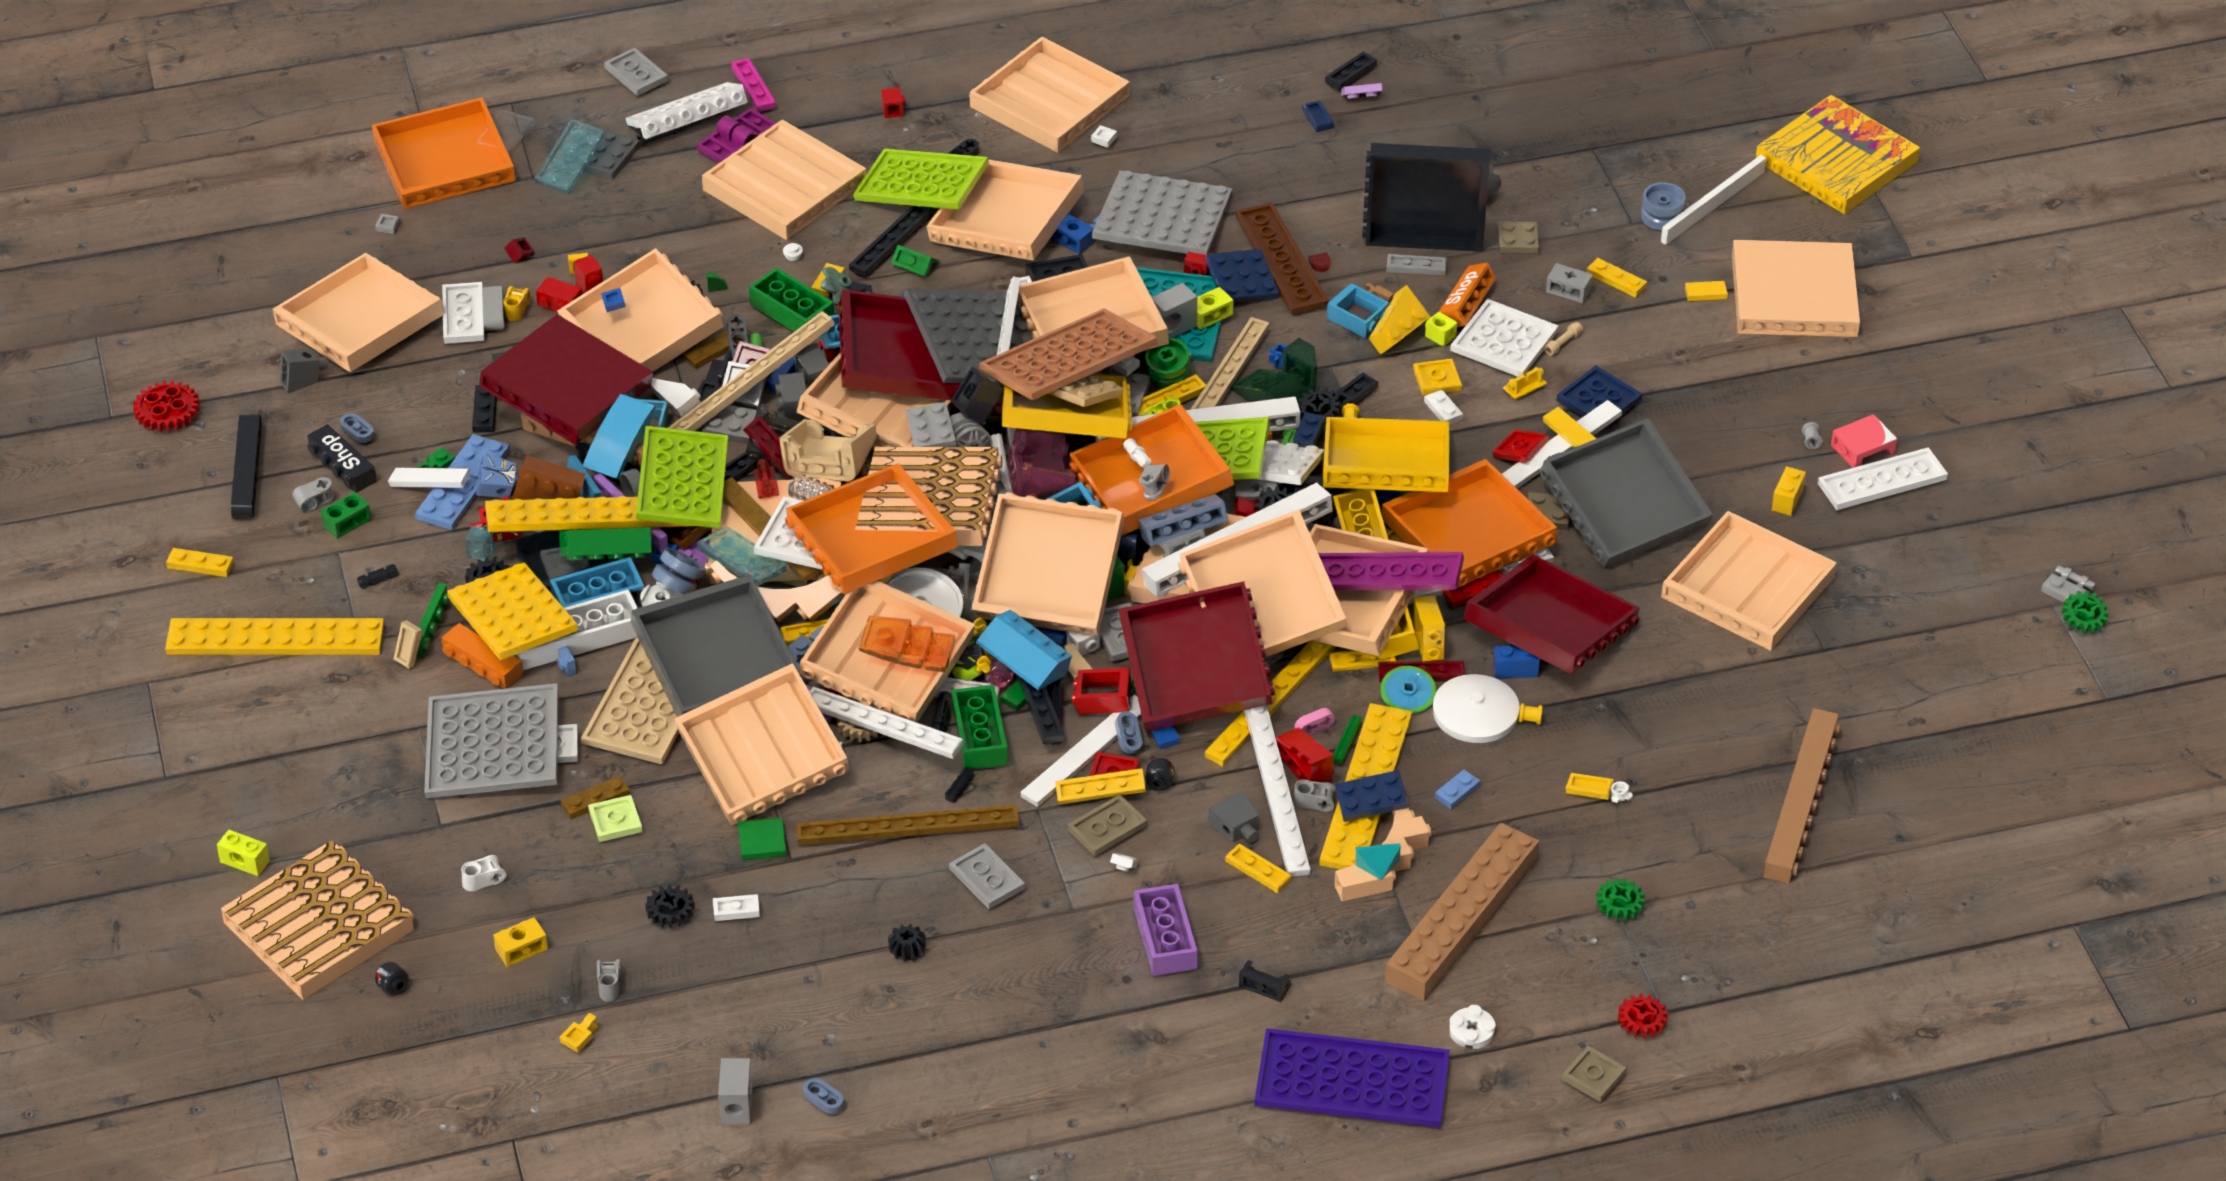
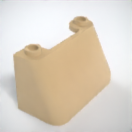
M807 419L802 420L779 438L785 471L793 477L823 478L840 481L853 480L858 476L876 440L875 424H863L857 429L856 437L847 438L824 436L823 428L819 422Z

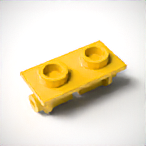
M1535 367L1527 372L1526 376L1521 375L1515 379H1510L1503 389L1516 400L1547 385V382L1542 378L1544 371L1541 367Z

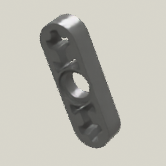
M739 314L731 315L727 322L729 350L732 351V361L738 344L734 343L733 339L741 338L743 342L748 343L746 320ZM734 322H737L739 325L738 331H735Z

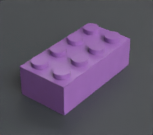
M1178 884L1134 890V912L1152 976L1197 969V948Z

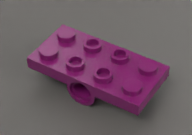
M749 108L735 119L724 116L717 124V131L696 144L697 150L720 163L776 123L752 108Z

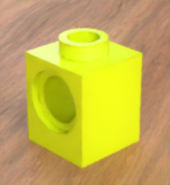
M1440 312L1428 318L1425 323V337L1443 347L1456 338L1457 322Z

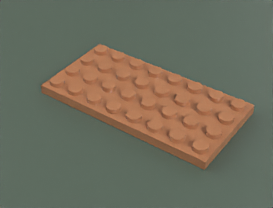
M1103 308L980 362L979 368L980 371L1028 399L1036 400L1079 379L1086 378L1090 374L1117 364L1119 361L1146 351L1158 343L1156 336Z

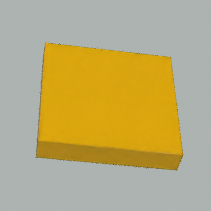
M1453 359L1413 364V370L1422 396L1439 390H1443L1444 393L1462 391V383Z

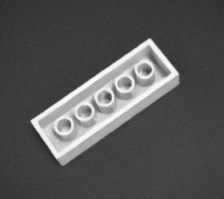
M629 590L566 607L564 609L577 623L578 631L518 653L515 657L522 660L523 670L557 661L560 658L559 649L566 646L572 656L636 638L637 635L630 621L631 612L637 609V606Z

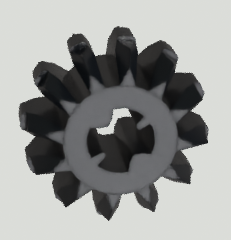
M911 923L908 927L901 924L900 929L893 928L892 933L889 934V951L894 955L895 959L902 957L903 962L908 958L913 961L915 956L921 957L922 952L925 951L926 936L919 926L913 928Z

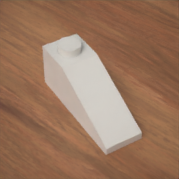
M652 378L651 391L660 400L667 401L668 407L680 418L701 403L699 400L701 396L696 389H690L682 383Z

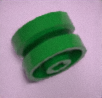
M1168 337L1169 344L1148 349L1145 354L1151 383L1160 389L1190 377L1192 372L1189 350L1184 342L1176 338Z

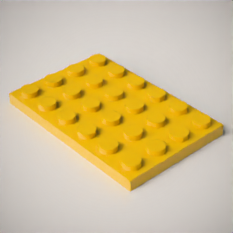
M525 563L516 564L508 569L497 571L494 574L478 578L473 582L447 591L450 601L499 660L578 631V625Z

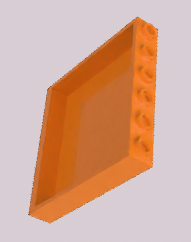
M483 97L372 125L374 141L404 210L516 181L514 165Z
M1181 404L1132 425L1131 432H1127L1126 439L1106 437L1069 454L1071 459L1069 466L1072 473L1077 474L1079 482H1082L1085 488L1089 487L1094 495L1093 500L1097 499L1102 509L1115 508L1123 513L1124 525L1121 536L1140 528L1138 519L1211 496L1234 485L1230 468ZM1132 438L1139 446L1143 447L1146 455L1152 461L1151 464H1167L1169 466L1170 479L1161 497L1158 499H1145L1143 485L1139 482L1144 468L1130 458V454L1123 448L1125 440Z
M1483 459L1450 474L1448 492L1411 491L1382 504L1383 521L1406 544L1428 548L1429 552H1463L1464 561L1458 588L1557 543V527L1487 459Z
M899 463L786 508L787 517L785 518V523L788 529L794 531L797 540L803 542L805 550L808 553L811 552L816 564L822 566L824 574L830 576L833 585L836 588L838 587L843 594L958 548L956 531ZM895 479L936 528L937 532L855 530L864 492Z

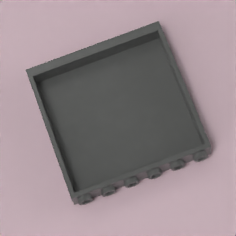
M1649 418L1544 460L1540 470L1542 478L1548 482L1553 495L1559 499L1563 510L1569 514L1574 527L1580 531L1587 546H1590L1595 559L1601 563L1604 569L1708 526L1713 516Z
M751 574L640 607L631 612V625L677 717L792 663L797 672H800Z

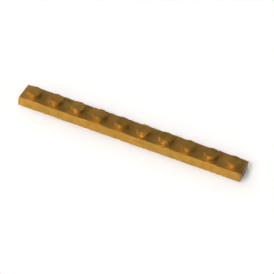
M1017 805L803 822L796 823L798 845L1019 827Z

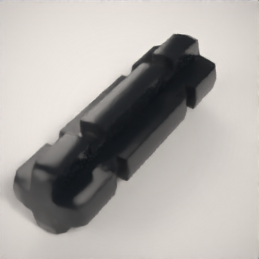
M391 564L386 566V569L380 568L369 572L367 576L365 574L357 577V583L360 588H365L370 583L373 585L387 580V577H395L398 575L397 567Z
M963 768L960 772L961 774L951 784V788H948L945 792V799L947 801H956L959 797L958 795L962 793L969 781L974 777L973 769Z

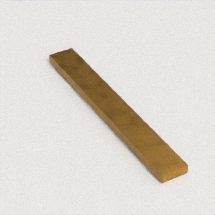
M732 477L725 480L723 500L760 537L771 516ZM784 561L803 582L822 573L821 569Z

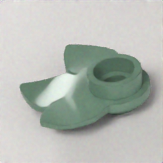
M825 267L822 271L826 278L820 287L833 293V302L838 304L842 289L849 290L852 281L847 274L839 273L833 267Z

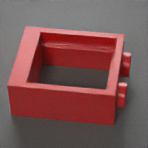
M1130 668L1078 670L1077 679H1074V691L1076 693H1072V704L1077 707V713L1129 712L1132 689ZM1119 686L1117 693L1084 694V688Z

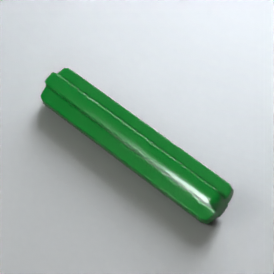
M1353 714L1350 717L1333 753V764H1343L1362 724L1361 716Z

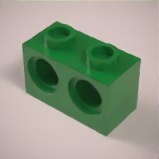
M356 492L321 510L323 526L337 539L372 520L369 504Z

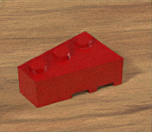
M1300 728L1276 737L1282 761L1298 780L1332 784L1334 754Z

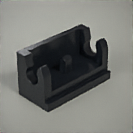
M1248 960L1239 972V987L1281 1002L1291 985L1290 975L1285 974L1282 979L1254 969L1251 966L1253 961Z

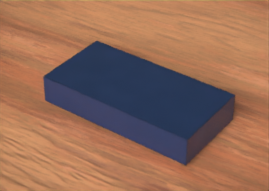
M1320 100L1302 104V110L1316 132L1334 128V122Z

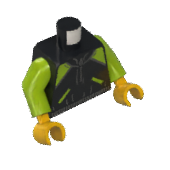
M982 618L975 620L973 638L949 673L950 678L962 679L964 681L984 680V673L990 671L989 665L991 661L987 656H983L982 647L976 644L977 639L980 637L979 634H982L987 628L986 622Z

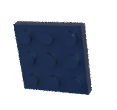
M1261 249L1206 254L1205 261L1216 287H1220L1233 299V303L1279 297L1280 292Z
M1595 365L1558 393L1556 401L1584 417L1608 400L1621 409L1623 415L1642 400L1643 394Z

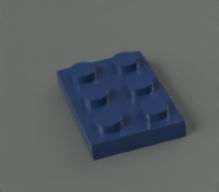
M1399 770L1335 784L1344 822L1409 808Z

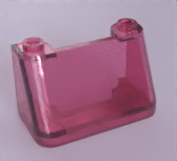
M1016 428L1007 459L1013 494L1019 497H1039L1061 492L1074 485L1075 474H1073L1071 469L1065 471L1063 456L1067 455L1069 444L1066 443L1064 434Z

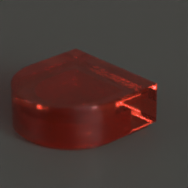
M1327 252L1308 256V262L1315 271L1324 272L1331 266V259Z

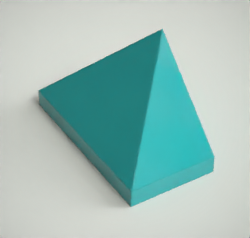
M1400 843L1356 847L1355 865L1382 880L1400 862L1401 845Z

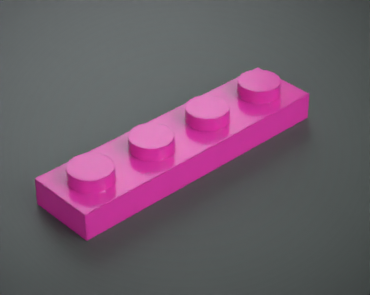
M746 58L731 62L733 72L743 85L756 110L762 112L776 108L774 98L750 59Z

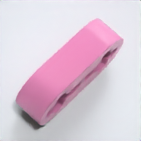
M1321 708L1299 718L1295 723V729L1300 728L1310 736L1329 728L1334 723L1335 716L1328 708Z

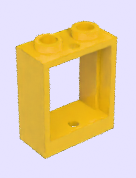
M1435 595L1414 597L1413 628L1422 661L1443 660L1445 624Z

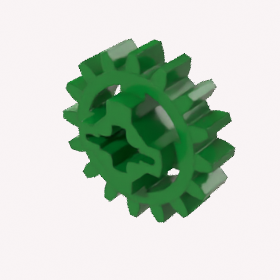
M2077 591L2075 596L2070 594L2069 598L2065 599L2061 613L2064 614L2063 620H2068V627L2075 626V632L2078 629H2082L2083 634L2086 633V630L2093 634L2095 628L2100 631L2102 626L2106 625L2109 611H2107L2108 604H2102L2103 598L2097 599L2096 593H2093L2091 596L2088 591H2085L2084 594Z
M1614 878V882L1606 880V885L1601 884L1599 890H1597L1596 906L1600 907V913L1607 912V918L1614 916L1615 921L1619 917L1627 921L1628 916L1635 919V914H1641L1642 908H1644L1645 892H1641V886H1634L1635 881L1627 883L1626 878L1622 881Z

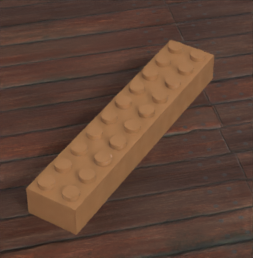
M1500 823L1386 963L1385 982L1424 1001L1538 859L1539 840L1504 823Z

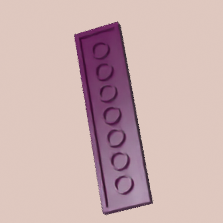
M1463 552L1318 553L1334 590H1457L1464 561Z

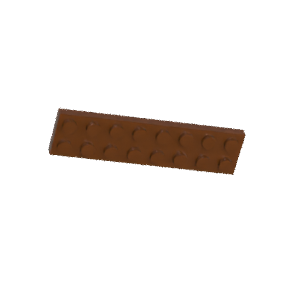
M1273 203L1237 210L1236 218L1253 248L1262 250L1280 295L1291 315L1327 307L1329 299Z

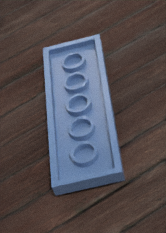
M472 434L448 467L451 469H469L471 475L464 487H434L416 511V520L453 530L478 496L476 495L479 466L484 452L504 459L510 451V446Z

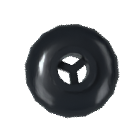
M1153 759L1148 764L1145 774L1147 785L1158 791L1168 789L1172 785L1175 774L1173 764L1167 759Z
M387 962L377 969L375 982L388 995H397L407 987L409 975L397 963Z

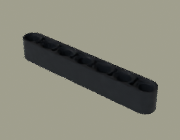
M260 414L239 415L231 496L232 519L254 518L262 432Z

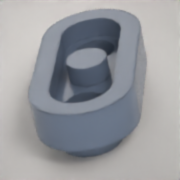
M348 413L341 417V429L355 441L367 443L374 438L373 427L359 415Z
M1125 711L1120 713L1115 720L1119 746L1125 753L1135 754L1142 746L1139 723L1133 713Z
M811 1078L804 1083L803 1095L805 1099L823 1112L836 1114L843 1109V1095L819 1078Z

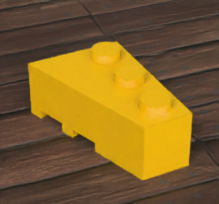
M1407 285L1394 294L1390 305L1387 306L1383 317L1379 320L1369 337V340L1380 355L1430 318L1428 312Z

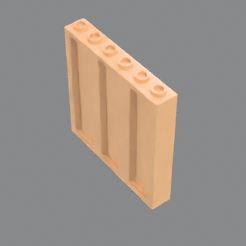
M1041 37L993 75L985 79L980 85L972 89L969 95L970 107L1059 153L1130 96V81Z
M781 120L718 165L702 175L703 191L788 240L854 193L866 176V168L788 122Z
M1130 256L1019 285L1017 306H1020L1022 318H1026L1028 330H1032L1033 339L1105 308L1156 336L1158 344L1151 348L1169 344L1168 328Z
M839 353L800 396L796 412L848 438L856 437L857 429L861 425L875 424L877 437L871 448L874 450L875 447H914L905 409L946 402L948 412L950 413L955 405L950 400L843 388Z
M1727 511L1663 582L1661 598L1771 651L1835 578L1837 562Z
M875 581L846 593L800 661L799 674L806 679L822 684L826 688L838 691L846 697L860 701L864 705L917 723L972 640L975 624L882 582Z
M793 663L675 718L680 735L731 826L738 822H743L756 814L763 813L768 808L782 804L787 799L801 795L806 790L822 785L826 781L836 776H841L850 770L844 751Z

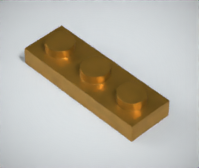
M617 776L561 799V806L570 820L589 813L588 805L630 795V789L621 776Z

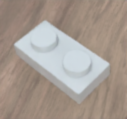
M1443 390L1424 396L1425 404L1440 421H1449L1450 425L1463 420V413Z
M758 894L713 898L715 921L760 917Z

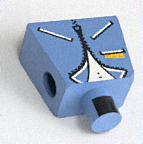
M484 452L479 466L476 495L500 498L510 496L513 487L516 488L519 476L515 475L516 464Z

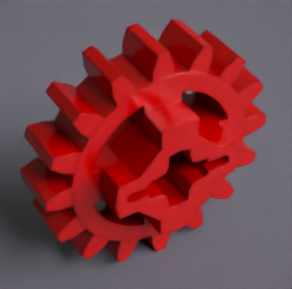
M1640 993L1639 998L1631 995L1630 1000L1624 999L1623 1005H1619L1618 1021H1620V1027H1626L1627 1034L1634 1032V1037H1637L1639 1034H1642L1644 1039H1646L1647 1034L1655 1037L1656 1031L1662 1033L1663 1027L1667 1026L1668 1011H1665L1666 1005H1659L1660 999L1652 1000V995L1650 994L1647 998L1642 993Z

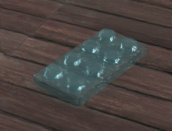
M571 119L536 174L535 182L570 194L605 137V131Z
M729 527L697 542V549L718 561L738 576L743 577L751 574L756 586L787 571V564L783 561L754 554L755 544Z

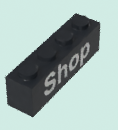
M328 424L307 435L309 452L312 455H316L324 466L327 465L336 477H340L348 488L350 487L357 493L377 482L375 467Z

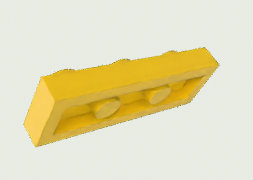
M1597 258L1587 267L1586 272L1593 274L1594 278L1635 298L1647 288V281L1600 258Z
M178 548L172 549L166 561L167 568L222 577H228L234 564V559L231 556Z

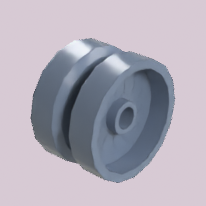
M1667 182L1649 185L1644 190L1642 198V221L1648 227L1662 231L1664 225L1684 211L1685 192L1679 186Z
M665 548L660 557L664 564H656L652 576L666 587L681 594H687L696 590L697 583L694 580L702 579L706 568L697 560L680 551Z

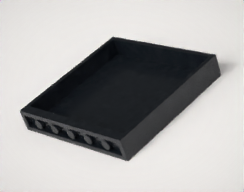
M1371 143V151H1367L1366 163H1370V166H1366L1365 178H1369V181H1365L1364 192L1368 193V196H1364V208L1368 209L1363 211V223H1367V226H1363L1362 238H1366V246L1483 252L1490 149Z

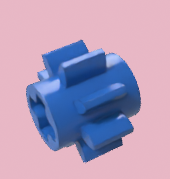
M1277 344L1274 349L1270 348L1269 363L1273 362L1274 367L1284 369L1288 364H1292L1293 350H1289L1287 345Z

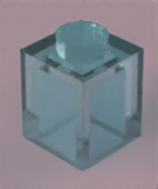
M471 526L465 539L467 558L485 561L486 557L489 558L494 544L492 532H488V528Z

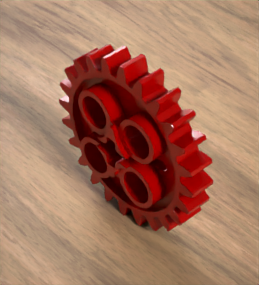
M174 380L170 384L163 381L162 385L156 382L155 387L148 385V391L141 390L142 395H136L137 400L133 401L135 420H138L139 425L143 424L145 429L151 427V431L159 428V432H162L163 429H167L170 432L173 427L175 430H178L179 425L186 427L185 422L192 423V418H197V412H200L198 393H195L194 388L189 389V384L182 386L181 381L177 385L174 384Z

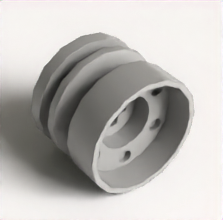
M963 413L950 416L956 439V447H992L991 436L978 421Z

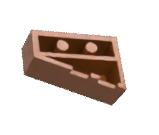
M526 455L512 500L578 498L586 473Z

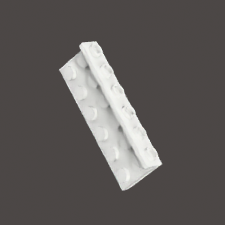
M726 82L626 117L625 119L627 125L641 128L643 138L647 139L746 104L747 98L742 84Z

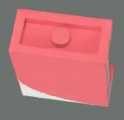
M1874 414L1833 430L1831 446L1852 468L1861 466L1863 458L1886 449L1890 454L1895 453L1897 444L1896 436Z

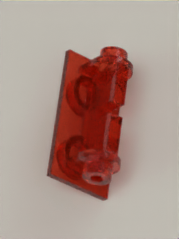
M760 459L757 463V469L753 470L758 498L777 496L779 491L774 466L769 467L768 461Z

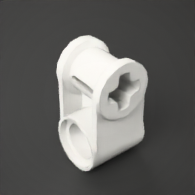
M489 855L485 858L465 863L461 868L463 888L467 891H477L504 881L506 872L500 867L498 857L496 855Z

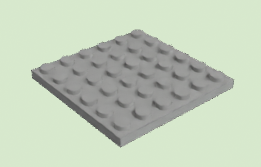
M1119 170L1093 229L1092 239L1185 254L1194 252L1206 255L1211 248L1232 196V188Z
M558 683L429 697L424 790L426 799L557 785Z

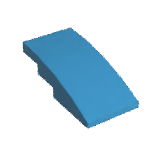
M620 394L602 422L582 467L620 480V474L623 473L627 461H632L637 445L643 444L645 427L650 425L656 406Z

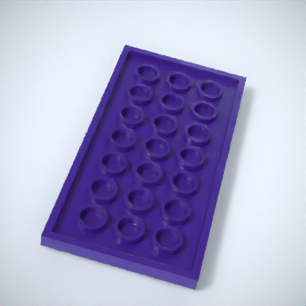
M1266 1028L1254 1106L1440 1128L1450 1049Z

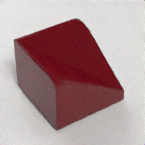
M525 237L512 239L504 247L514 263L535 253Z

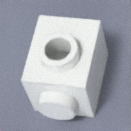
M1067 631V645L1071 643L1081 656L1100 648V632L1099 636Z

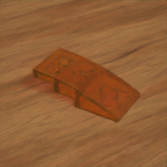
M869 616L859 651L903 666L946 673L956 639L955 634L934 633L933 627L912 625L911 619Z

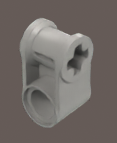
M1167 464L1145 465L1139 482L1143 485V495L1146 500H1155L1161 497L1170 479V468Z
M321 477L308 484L299 486L292 493L293 499L304 513L330 504L335 498L334 493L331 491L332 482L326 477Z
M1299 780L1294 787L1293 803L1301 809L1329 812L1334 808L1335 786L1331 783Z
M620 959L609 962L597 960L599 996L604 1001H614L620 995Z

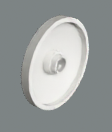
M927 568L905 569L893 574L886 583L890 587L961 618L963 609L962 594L958 586L949 577L938 571Z
M1469 674L1455 677L1445 682L1437 690L1433 700V716L1438 726L1451 737L1465 742L1486 743L1498 740L1514 729L1519 718L1520 705L1514 691L1504 682L1486 675Z

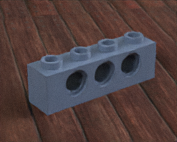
M1216 494L1138 519L1142 539L1150 547L1228 521L1225 503Z

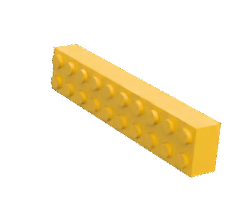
M1357 489L1333 496L1342 530L1388 540L1374 489ZM1406 607L1380 656H1377L1378 660L1419 649L1408 607Z

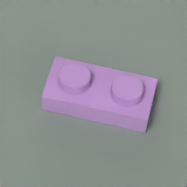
M1382 83L1343 87L1341 89L1342 96H1348V99L1359 98V94H1366V97L1378 96L1377 93L1382 91Z

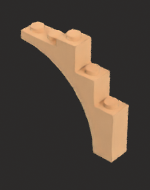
M718 561L711 565L714 571L711 575L718 583L737 578L729 573ZM829 575L807 586L793 589L757 587L773 619L775 618L778 623L795 609H797V612L804 620L808 618L813 622L846 595V593L843 594L838 587L836 588L833 585Z
M1409 808L1392 811L1394 817L1393 827L1382 845L1400 843V862L1382 880L1357 867L1355 864L1335 871V888L1342 902L1393 890V881L1396 880L1395 872L1410 869L1411 859L1414 858L1413 850L1428 847L1431 829L1429 824H1425L1422 816L1415 817L1413 810H1409Z

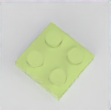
M631 795L588 805L599 842L642 832V825Z

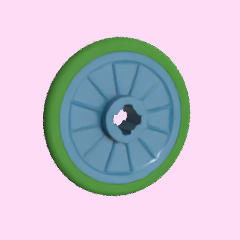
M1401 666L1391 670L1385 675L1380 686L1382 699L1388 707L1412 711V714L1421 713L1433 704L1434 696L1437 692L1433 678L1426 671L1414 666Z

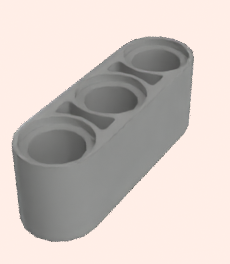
M482 287L484 331L505 330L503 287Z

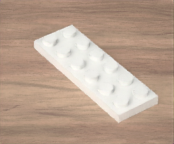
M1928 447L1818 478L1817 484L1834 508L1840 510L1947 480L1948 473Z

